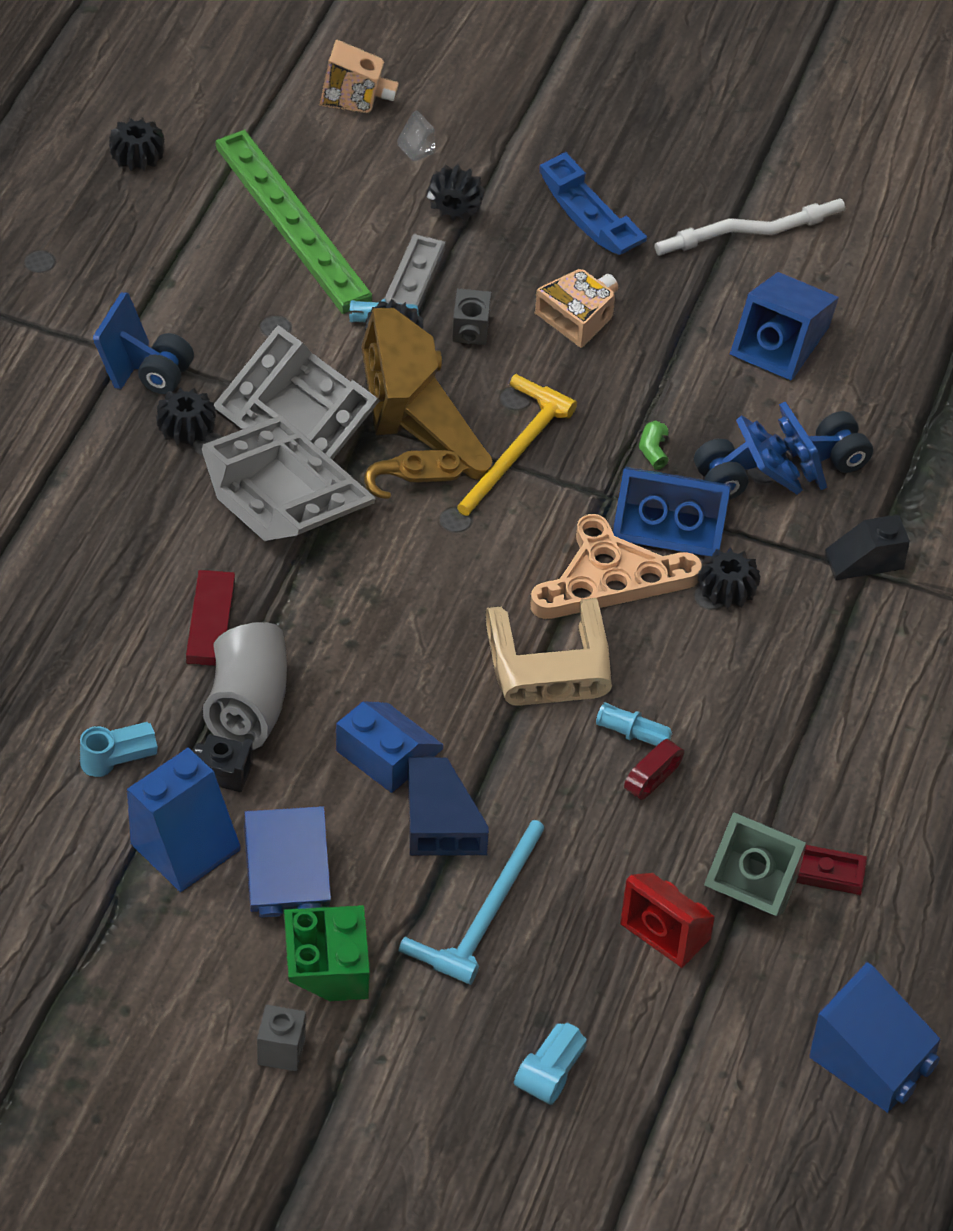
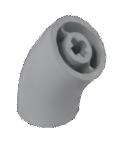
M268 622L240 625L227 630L214 642L216 659L215 680L210 695L203 705V717L207 728L213 735L244 742L245 738L253 740V750L263 745L275 726L286 692L287 661L283 631L278 625Z

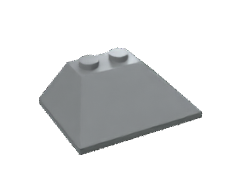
M277 325L214 403V407L242 430L281 415L333 460L380 400L354 380L349 381L314 355L300 340Z
M281 415L203 444L202 453L217 499L264 541L299 535L374 504L376 499Z

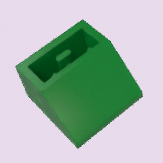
M364 905L284 909L288 981L327 1001L369 999L370 971Z

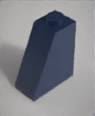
M432 756L409 758L408 813L410 856L487 855L489 826L448 758H435Z

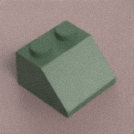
M733 812L704 886L775 916L781 915L785 911L798 879L807 842Z

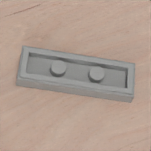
M413 234L385 296L387 303L393 299L399 304L405 302L406 304H415L420 309L444 254L445 241Z

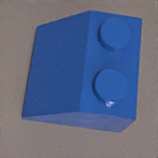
M363 701L336 723V751L391 793L408 780L409 758L435 757L443 750L444 744L389 703Z

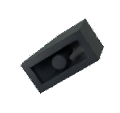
M899 514L867 519L825 549V556L835 581L903 570L910 540Z

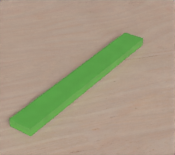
M246 130L216 140L218 152L342 314L350 312L351 300L372 302L371 292Z

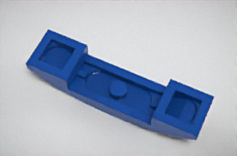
M566 152L539 166V171L555 199L574 223L596 243L613 253L621 255L646 242L647 236L627 215L619 219L584 182L586 173Z

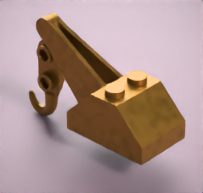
M373 308L361 348L368 391L380 400L372 410L375 434H396L404 427L433 450L407 451L390 460L373 463L368 467L364 475V483L367 490L376 497L389 499L391 493L379 489L375 483L377 476L387 474L403 478L409 482L452 481L457 479L461 473H465L473 479H481L490 469L492 457L479 442L435 378L436 372L441 371L442 357L441 352L435 350L433 336L395 308Z

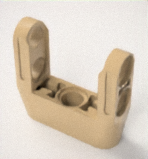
M597 598L581 599L580 601L581 621L578 627L583 649L516 655L508 612L502 607L486 608V626L496 679L505 700L509 704L521 706L594 699L606 695L611 690L609 649Z

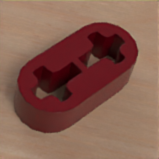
M668 738L664 739L631 770L625 780L624 789L640 800L645 799L677 769L683 759L684 749Z

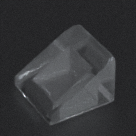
M414 111L402 130L397 144L412 161L420 160L433 154L435 129L420 112Z

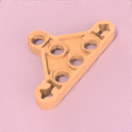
M588 514L583 516L577 524L576 539L580 547L579 551L560 579L543 582L533 588L530 607L537 617L553 619L580 613L581 599L597 598L599 607L603 608L688 589L698 583V572L702 567L701 561L697 556L688 552L666 556L651 552L615 537L608 521L604 517ZM587 528H597L602 534L597 537H591L583 531ZM600 554H607L614 560L610 563H600L595 557ZM646 573H652L657 575L660 580L655 583H649L644 581L641 576ZM611 581H620L626 587L622 590H612L606 584ZM583 588L590 591L591 595L586 598H579L572 592L575 589Z

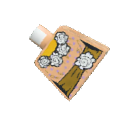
M336 40L328 62L319 105L368 113L372 110L375 97L394 101L399 82L381 78L384 64L382 58Z
M578 269L537 289L535 314L582 348L612 318L615 301L614 293L618 291V283L610 274H605L597 280L585 270Z

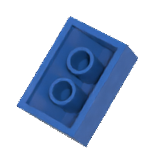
M625 467L623 469L613 534L615 537L630 543L712 556L716 549L720 550L732 485Z

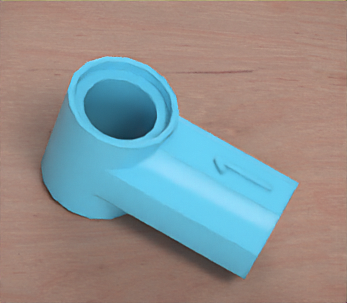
M144 722L112 731L100 726L86 729L80 738V767L83 772L90 776L100 777L108 774L116 764L156 755L158 748L151 723Z
M557 1023L537 1053H530L524 1059L516 1074L514 1086L552 1105L566 1083L568 1072L586 1048L587 1039L581 1034L579 1028L569 1023Z

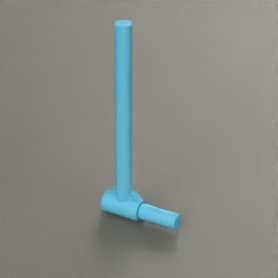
M531 821L458 949L449 948L438 951L404 937L400 944L399 952L434 966V970L471 985L479 969V964H477L472 954L543 833L545 826L540 821Z

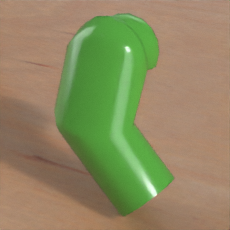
M655 420L649 422L644 427L639 442V449L653 468L659 470L665 467L669 461L659 446L660 442L665 440L663 435L668 436L669 431L664 423Z

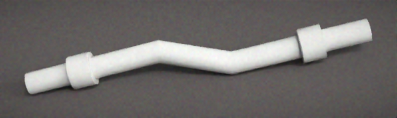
M841 198L822 205L815 203L803 207L801 212L771 222L729 218L696 230L688 228L679 231L677 236L655 243V250L659 256L681 248L686 251L697 247L699 242L729 232L774 235L804 224L811 226L820 223L827 216L845 211V204Z

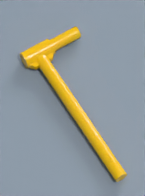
M515 374L510 381V387L536 399L541 411L457 506L458 511L462 515L468 516L554 416L557 418H570L577 407V401L547 386L543 388Z

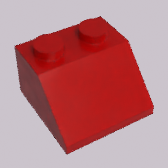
M654 873L630 875L626 879L620 925L683 968L711 939L715 916L703 904L692 901L679 892L673 883L662 880Z

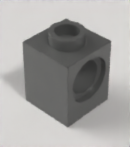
M457 289L452 342L486 345L491 292Z
M265 1005L257 1037V1065L298 1072L306 1039V1011Z

